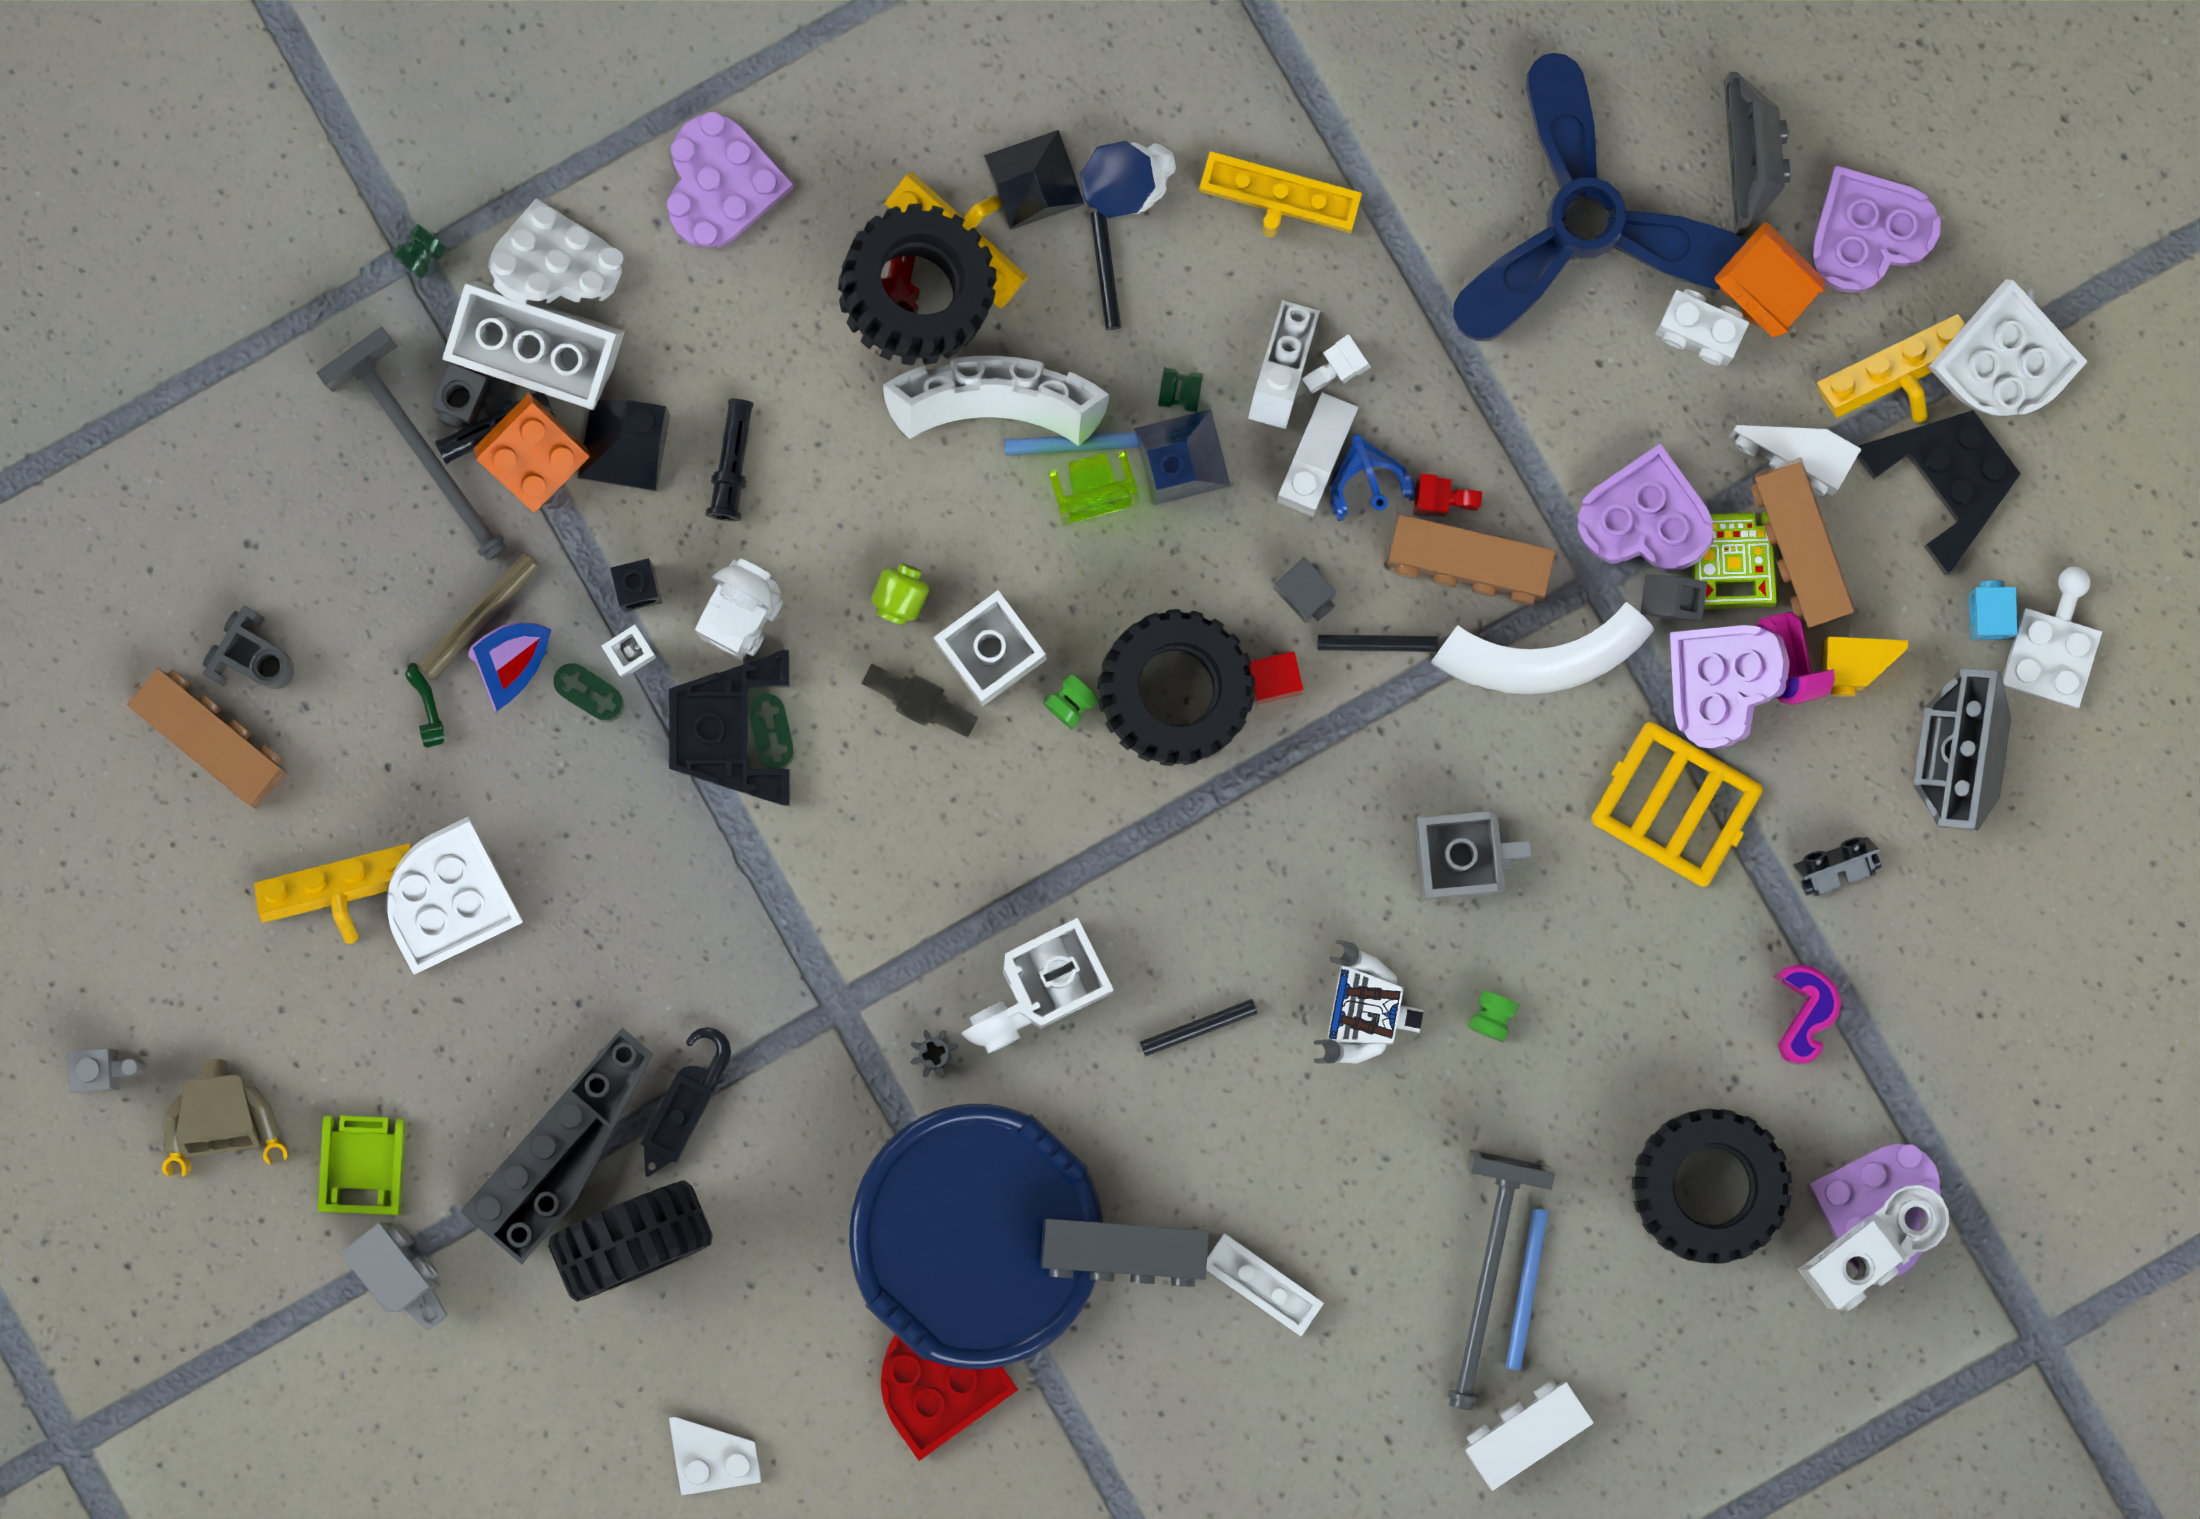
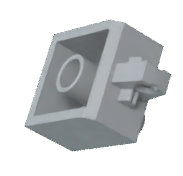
M1497 811L1418 817L1415 820L1422 901L1503 894L1505 892L1503 871L1511 870L1512 860L1531 858L1530 841L1509 843L1508 833H1499Z
M378 1222L340 1254L385 1311H407L426 1330H430L448 1315L434 1291L440 1286L435 1280L439 1273L426 1256L420 1257L413 1252L410 1246L414 1241L400 1224L396 1226L387 1222Z

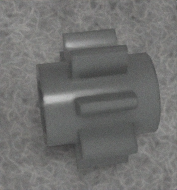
M924 1030L926 1040L922 1044L917 1042L911 1043L914 1049L919 1050V1057L913 1058L910 1062L912 1065H917L921 1062L925 1065L923 1070V1077L925 1078L930 1074L931 1069L938 1070L939 1075L944 1078L945 1071L943 1067L947 1063L954 1066L958 1065L955 1059L950 1058V1051L955 1050L959 1046L957 1043L945 1044L946 1031L944 1030L940 1032L938 1038H931L930 1033ZM934 1043L937 1048L944 1047L946 1053L940 1056L941 1063L935 1065L932 1060H924L923 1055L929 1052L928 1045Z

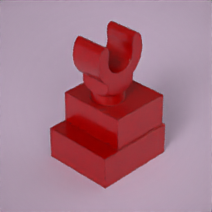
M1421 473L1416 479L1413 514L1445 517L1448 514L1449 506L1478 511V508H1481L1482 491L1451 490L1452 479L1437 478V475Z

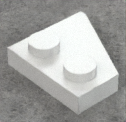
M677 1416L669 1418L681 1496L762 1482L756 1441L687 1421Z

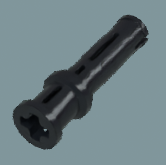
M535 391L532 395L556 417L546 394ZM511 400L507 401L502 406V411L441 440H436V446L444 462L449 464L450 461L474 451L473 448L521 400L515 403Z
M731 398L728 400L729 405L719 469L714 472L710 481L714 484L711 507L706 509L705 515L717 520L737 522L741 520L742 515L738 512L741 489H744L747 483L745 476L742 475L754 403L748 400Z

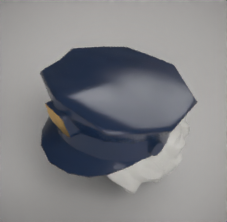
M1126 140L1097 147L1080 173L1085 201L1089 207H1094L1107 218L1140 214V212L1149 209L1165 194L1167 178L1175 173L1176 165L1173 152L1161 144L1154 143L1145 148L1138 143H1129Z

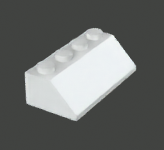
M473 281L464 285L442 359L594 410L614 368L625 331L537 301L527 300L526 305H522L507 299L493 286Z

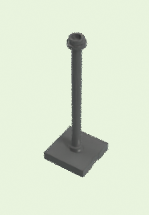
M381 326L317 371L316 374L332 392L354 377L356 380L362 379L482 546L477 550V553L489 561L507 548L503 543L505 539L501 534L497 537L493 536L374 370L377 367L375 362L397 347L390 335Z
M1470 1150L1467 1166L1471 1173L1496 1178L1495 1184L1499 1185L1457 1389L1449 1390L1448 1397H1450L1449 1405L1464 1410H1473L1474 1403H1478L1479 1396L1472 1394L1514 1191L1515 1189H1520V1184L1552 1190L1555 1176L1550 1166Z

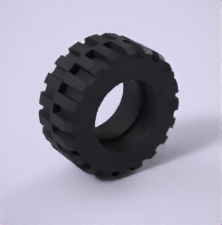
M909 204L905 212H901L898 206L887 209L883 218L876 215L867 222L863 231L858 232L843 262V269L838 281V290L842 292L839 299L841 312L849 313L846 323L852 333L858 330L861 331L863 337L860 342L868 349H871L873 345L882 349L879 356L889 361L893 355L902 357L901 363L905 365H914L917 358H922L923 363L929 365L937 363L941 355L946 359L958 354L961 346L967 347L974 339L993 304L996 293L993 286L997 278L996 269L989 267L993 258L989 247L984 246L980 248L978 243L982 236L975 228L969 231L962 226L965 219L957 214H954L952 219L942 215L944 208L932 205L930 211H922L921 204ZM902 256H917L933 262L946 274L953 291L951 303L946 309L932 314H917L901 308L888 296L883 287L881 272L884 265L888 261Z
M1171 609L1165 613L1157 614L1156 612L1145 616L1120 635L1112 644L1113 646L1106 654L1101 665L1103 668L1101 675L1098 677L1097 689H1100L1101 696L1098 700L1100 712H1104L1107 718L1105 724L1110 733L1115 732L1121 739L1119 744L1127 751L1132 749L1139 754L1138 758L1147 762L1154 760L1160 762V765L1173 766L1174 764L1189 765L1204 758L1207 759L1232 741L1235 735L1242 730L1247 722L1245 720L1246 716L1252 710L1254 699L1251 698L1252 689L1255 688V677L1250 675L1248 666L1252 663L1248 653H1242L1238 646L1241 641L1234 633L1229 635L1222 629L1224 624L1215 618L1212 621L1203 618L1204 613L1193 610L1190 613H1183L1180 609ZM1167 651L1186 652L1198 659L1207 669L1212 680L1213 695L1205 713L1194 722L1185 725H1169L1153 717L1143 705L1139 694V679L1145 665L1158 654Z
M1710 1108L1681 1114L1661 1125V1128L1656 1133L1651 1134L1644 1143L1646 1146L1642 1153L1638 1154L1635 1166H1637L1635 1177H1632V1189L1635 1190L1636 1201H1633L1636 1213H1640L1643 1220L1642 1225L1647 1233L1652 1234L1657 1240V1244L1665 1250L1673 1252L1677 1257L1700 1263H1729L1730 1261L1746 1258L1752 1255L1758 1248L1764 1247L1772 1240L1771 1235L1775 1230L1781 1228L1785 1220L1783 1218L1785 1209L1790 1207L1792 1195H1788L1789 1184L1792 1183L1791 1171L1787 1172L1784 1162L1787 1158L1782 1148L1778 1149L1774 1143V1136L1767 1129L1763 1130L1756 1124L1757 1121L1752 1118L1736 1114L1735 1111ZM1718 1148L1727 1151L1741 1162L1749 1180L1747 1201L1742 1210L1725 1223L1708 1225L1697 1222L1683 1212L1674 1194L1676 1171L1682 1161L1697 1150Z
M682 1180L622 1202L564 1228L550 1237L548 1247L569 1297L579 1302L634 1281L705 1249L711 1245L713 1234L693 1186Z

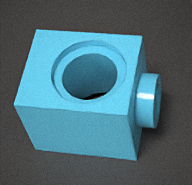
M1988 580L1981 581L1980 587H1976L1969 592L1970 640H2006L2018 635L2016 587H2004V581Z

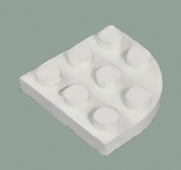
M2005 279L1928 368L1953 395L1967 406L1987 414L2009 416L2027 414L2048 404L2067 386L2087 363V360L2014 280Z
M469 816L432 833L415 844L400 860L391 877L387 894L389 925L395 941L414 975L523 923L514 901Z

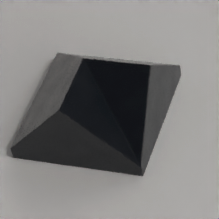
M1059 130L984 155L1010 230L1084 205V200Z

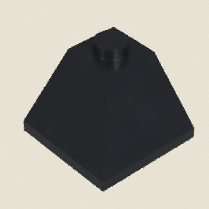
M598 400L594 410L590 409L584 440L590 457L579 467L578 479L657 492L670 419L667 407L631 400Z

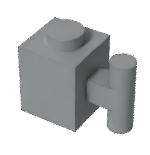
M113 1049L67 1052L69 1092L73 1093L120 1090L119 1077H140L147 1070L146 1064L139 1060L126 1059L118 1061V1051Z

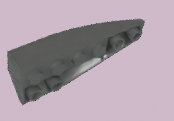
M622 1027L463 1207L461 1213L522 1265L576 1204L653 1053Z

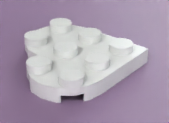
M535 199L497 242L491 253L488 268H490V273L494 278V288L507 299L522 305H526L527 300H545L546 304L559 296L574 302H580L581 297L589 299L599 297V301H603L614 293L622 274L623 254L597 235L540 200Z

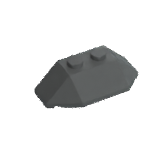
M1729 72L1724 81L1734 231L1736 235L1743 236L1780 195L1785 187V183L1790 182L1789 159H1783L1782 144H1787L1788 130L1786 120H1780L1779 108L1738 72Z
M1960 668L1954 675L1955 678L1946 684L1925 706L1913 786L1932 814L1937 826L1978 831L2000 798L2011 715L2000 671Z

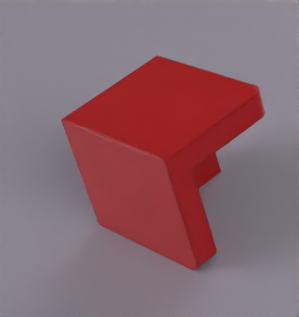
M1295 651L1251 661L1252 664L1248 666L1250 675L1255 677L1254 699L1256 705L1301 695L1304 691Z

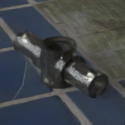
M871 663L861 683L892 700L891 704L897 706L896 712L923 726H927L928 723L932 725L937 723L968 738L979 718L948 702V697L943 695L944 689L917 675H912L911 678L905 676L903 679Z

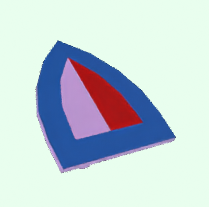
M515 622L493 630L470 646L469 658L475 661L494 711H499L512 701L526 687L536 673L546 652L551 633L550 628L535 623Z

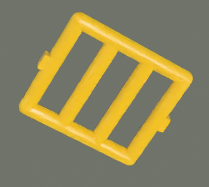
M1650 721L1642 727L1623 762L1618 761L1610 774L1613 779L1594 810L1591 821L1598 828L1698 886L1707 887L1731 846L1737 847L1744 834L1741 829L1760 798L1763 787L1757 781L1655 722ZM1654 740L1673 751L1674 754L1630 828L1610 815ZM1690 761L1709 772L1665 848L1645 835L1685 765ZM1722 781H1725L1744 793L1701 868L1680 857V854Z

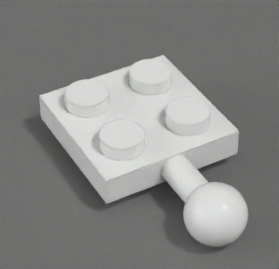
M2069 567L2060 574L2058 586L2062 592V597L2055 617L2031 609H2023L2017 627L2018 635L2014 637L2002 676L2005 687L2076 709L2080 707L2102 635V631L2071 622L2078 598L2088 592L2091 584L2090 576L2083 568Z

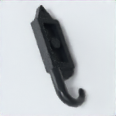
M710 1027L699 1028L691 1033L686 1040V1044L692 1046L701 1038L711 1039L716 1045V1053L708 1069L699 1066H688L682 1068L675 1076L640 1145L644 1146L646 1177L653 1175L671 1162L678 1163L715 1092L714 1090L731 1056L730 1042L725 1034L718 1029ZM652 1162L656 1166L654 1170L649 1169V1164Z

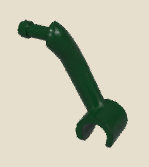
M410 663L405 677L420 694L428 718V724L419 726L423 745L427 748L441 745L444 742V726L438 717L432 688L418 670L417 664Z

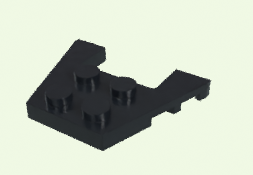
M1974 410L1858 446L1861 448V451L1857 458L1873 479H1876L1903 458L1908 457L1956 521L1955 524L1924 546L1944 575L1953 570L2021 474Z
M780 650L758 660L743 663V665L723 672H716L670 688L669 769L781 806H790V769L748 768V690L750 688L790 687V651Z

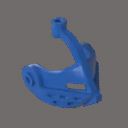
M1360 434L1353 435L1352 445L1336 470L1331 483L1330 494L1332 500H1330V506L1333 515L1336 514L1337 520H1344V515L1348 514L1343 487L1352 476L1364 469L1372 492L1370 504L1374 509L1378 511L1384 510L1388 505V500L1380 493L1373 467L1390 469L1397 477L1403 497L1407 498L1409 502L1414 501L1416 488L1406 468L1363 440Z

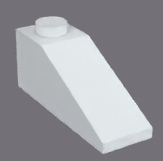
M1323 392L1321 393L1279 492L1277 503L1314 517L1359 407Z

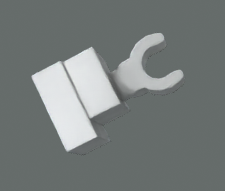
M1348 334L1336 342L1334 346L1323 352L1329 363L1314 370L1302 380L1310 392L1314 394L1336 376H1339L1341 381L1345 383L1354 376L1361 375L1370 369L1371 366Z
M636 625L631 626L601 645L621 678L629 673L632 674L656 658Z

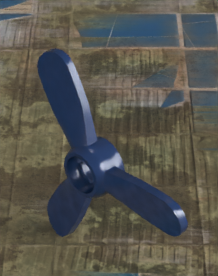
M1558 53L1546 54L1534 61L1526 75V91L1539 141L1560 190L1553 196L1548 208L1547 228L1501 256L1459 293L1454 302L1453 318L1458 330L1467 338L1475 341H1490L1501 336L1542 297L1572 256L1576 258H1596L1609 252L1612 248L1669 276L1712 290H1721L1720 286L1715 282V276L1746 242L1733 232L1685 217L1626 210L1620 193L1608 182L1597 178L1595 126L1584 74L1579 65L1567 55ZM1578 197L1595 199L1602 204L1605 210H1608L1611 216L1608 217L1605 230L1595 240H1587L1575 236L1567 226H1564L1562 221L1565 219L1567 208Z

